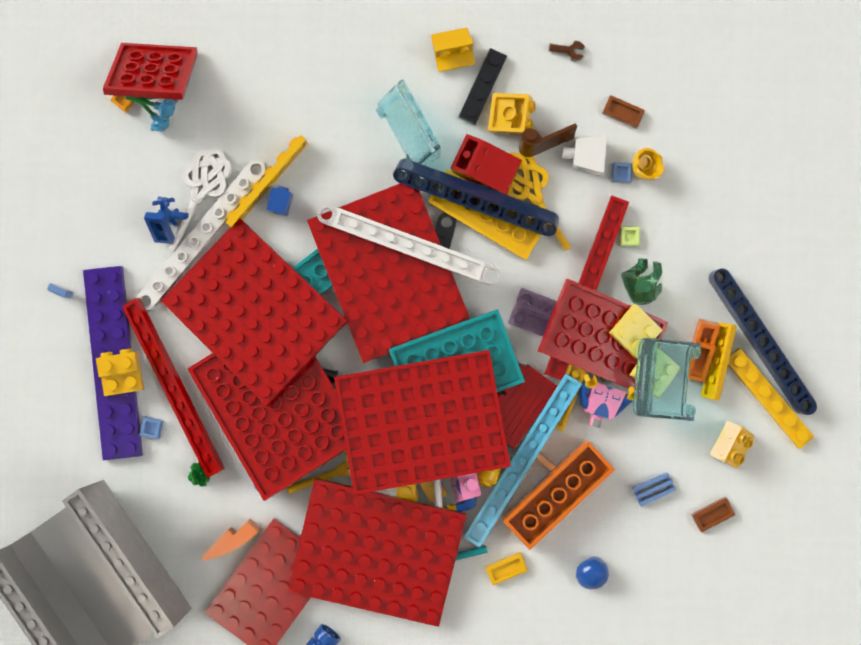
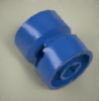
M320 624L314 633L315 637H311L306 645H337L341 638L333 629L327 625Z

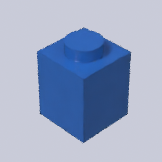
M278 186V188L272 187L266 208L268 212L288 216L293 194L289 192V188Z

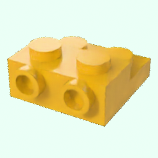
M493 93L488 131L521 136L526 129H533L531 112H535L536 102L533 101L529 94Z
M132 348L120 350V354L113 355V352L101 353V357L96 358L98 376L102 380L104 396L144 390L139 352H132Z

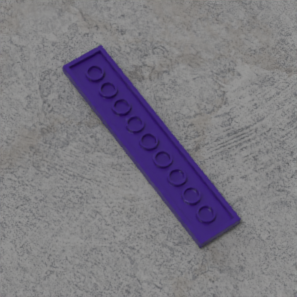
M123 266L83 270L102 459L112 460L143 456L141 436H139L140 423L136 391L104 396L102 380L98 376L96 358L101 357V353L113 352V355L120 354V350L132 348L129 320L122 306L127 304Z

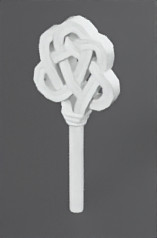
M220 148L198 151L194 156L193 163L183 171L185 184L192 187L191 202L186 210L189 217L181 221L174 235V242L168 247L172 251L177 249L197 205L201 204L207 195L213 198L221 197L228 187L226 180L231 175L232 165Z

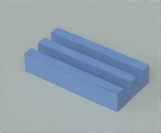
M667 472L632 488L640 506L676 491ZM666 479V482L639 494V490ZM666 486H669V488H667V489H665V490H663V491H661V492H658V493H656V494H654V495H652V496H650V497H648V498H645V499H643V500L641 499L642 497H644V496H646V495H649V494H651V493H653V492H655V491H657V490H659V489H662V488H664V487H666Z

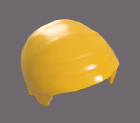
M643 148L633 158V172L641 180H655L664 172L665 167L663 166L662 156L653 149Z

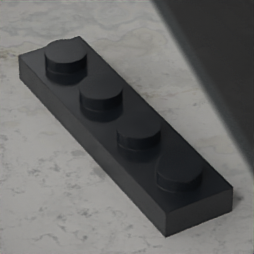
M492 48L489 49L458 118L476 126L507 59V55Z

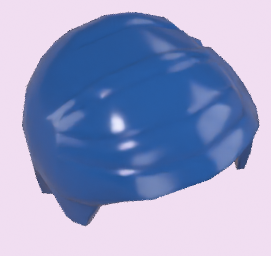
M590 557L577 567V581L586 589L601 588L608 581V567L599 557Z

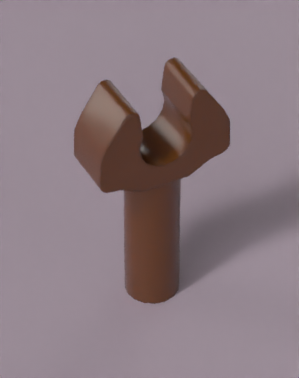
M574 41L570 46L551 43L549 45V51L568 54L571 61L576 62L584 57L574 52L575 49L583 50L585 48V45L580 41Z

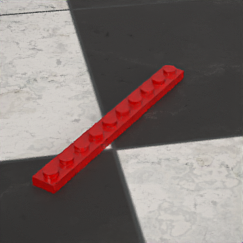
M613 195L610 196L578 281L579 284L597 290L629 201ZM550 357L544 374L562 380L569 364Z
M140 297L133 299L122 306L208 478L224 470L225 467Z

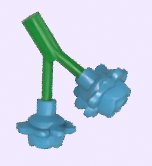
M125 96L126 100L141 104L151 115L150 118L153 120L151 131L163 132L169 127V117L173 116L178 100L164 99L161 103L157 101L154 103L148 101L153 98ZM147 105L153 106L154 109L159 110L160 116L156 112H153Z

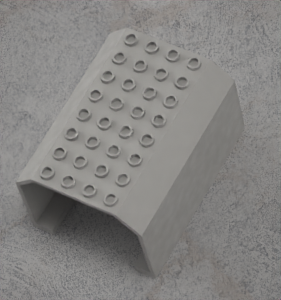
M104 480L76 490L62 500L66 508L27 535L0 549V599L32 645H139L152 635L156 639L160 638L174 628L192 609Z

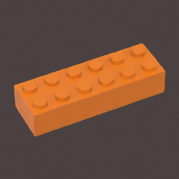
M585 439L502 517V520L524 545L531 550L615 469Z

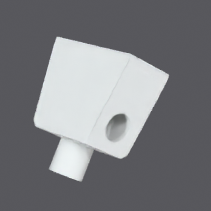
M607 136L576 138L573 147H562L561 158L572 159L571 168L601 176L604 173Z

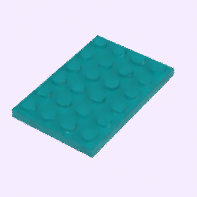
M498 309L389 349L395 366L490 350L497 392L525 382Z

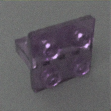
M521 288L508 323L543 336L556 301Z

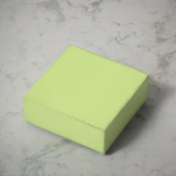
M621 226L619 229V246H640V227Z

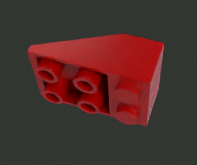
M466 134L450 169L465 180L507 195L522 160L482 139Z

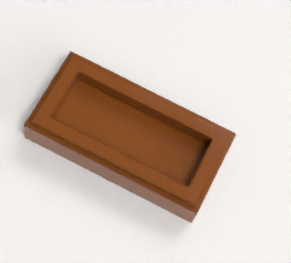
M610 95L602 114L637 129L645 110Z
M726 497L691 514L701 533L735 515Z

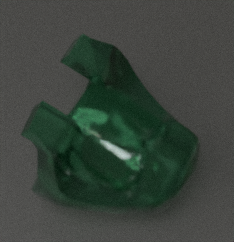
M639 258L635 266L621 273L624 287L632 303L647 305L657 299L662 291V283L657 285L663 272L661 263L654 261L653 272L648 276L638 277L648 268V259Z

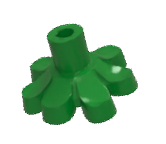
M199 462L190 466L192 471L189 472L188 480L193 485L206 486V482H209L210 477H206Z

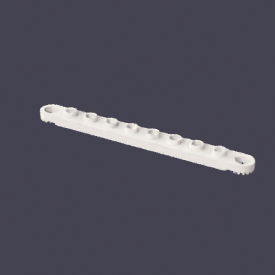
M252 160L247 164L138 294L137 298L140 297L141 301L145 296L151 298V304L145 307L146 311L152 310L222 228L229 212L233 209L236 210L240 205L239 201L242 197L248 196L252 191L251 188L258 180L260 181L265 176L266 166L262 161ZM260 165L262 168L261 172L258 175L252 174V166Z
M328 204L320 206L317 210L318 220L325 225L487 285H495L501 279L499 268L486 262ZM325 209L332 211V217L328 220H324L321 216L322 211ZM488 270L496 272L497 278L495 280H487L486 272Z

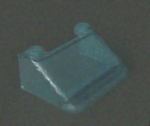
M402 79L377 103L378 108L375 110L379 118H385L406 155L403 159H409L426 166L440 158L441 147L405 81Z
M643 338L640 341L633 401L635 415L694 421L696 409L693 405L686 404L690 359H698L700 357L701 343Z

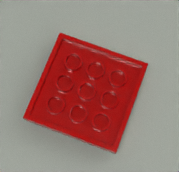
M121 42L103 86L104 95L183 100L198 55L197 47Z

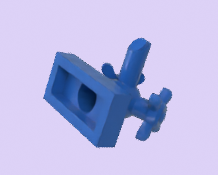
M159 196L157 201L152 202L153 206L160 204L158 212L145 213L144 220L155 243L173 244L175 237L169 225L170 222L173 226H177L178 223L175 219L185 220L189 217L188 213L179 212L177 208L173 211L168 208L170 202H175L173 197Z

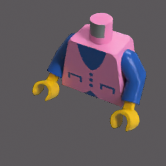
M588 374L584 376L585 382L578 392L582 410L591 413L589 425L600 428L603 417L613 420L632 401H637L641 398L640 390L634 393V387H629V394H626V391L598 383L595 375L590 380Z
M477 474L451 477L450 481L456 505L449 504L443 506V508L459 512L474 508L477 501L476 497L481 496Z

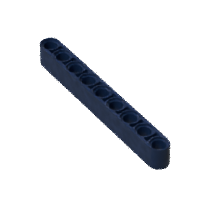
M401 159L393 172V177L398 183L544 236H552L557 231L559 216L555 212L409 159Z
M724 268L712 271L709 275L710 284L793 409L799 414H813L817 409L816 401L730 272ZM717 273H721L723 276L721 283L716 279ZM728 289H731L734 293L732 299L727 296ZM739 305L744 307L742 315L737 311ZM750 321H753L755 324L753 331L748 327ZM761 337L765 339V345L763 347L759 344V339ZM772 353L776 355V360L774 363L770 361V355ZM782 369H785L787 372L784 379L780 375ZM793 385L797 387V393L795 395H793L791 392V388ZM804 401L808 404V408L805 411L802 409Z

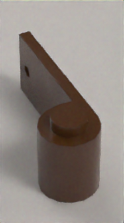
M576 123L543 138L538 131L526 129L521 135L519 152L525 157H533L564 142H568L575 138L577 125Z

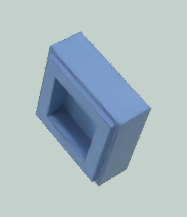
M613 162L611 182L631 183L632 163Z
M49 283L47 288L48 291L63 298H71L74 293L53 283Z
M144 416L139 436L160 439L164 420Z

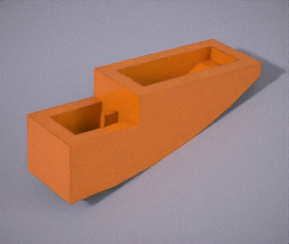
M698 319L688 357L685 378L705 382L716 348L714 344L720 329L718 323Z
M251 519L237 532L231 527L201 559L204 561L228 554L248 542L261 529Z

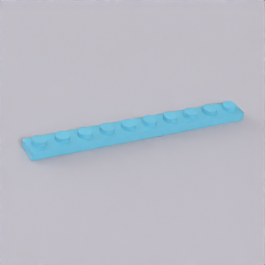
M565 373L510 462L511 467H507L464 535V538L479 548L481 547L582 385L581 382Z

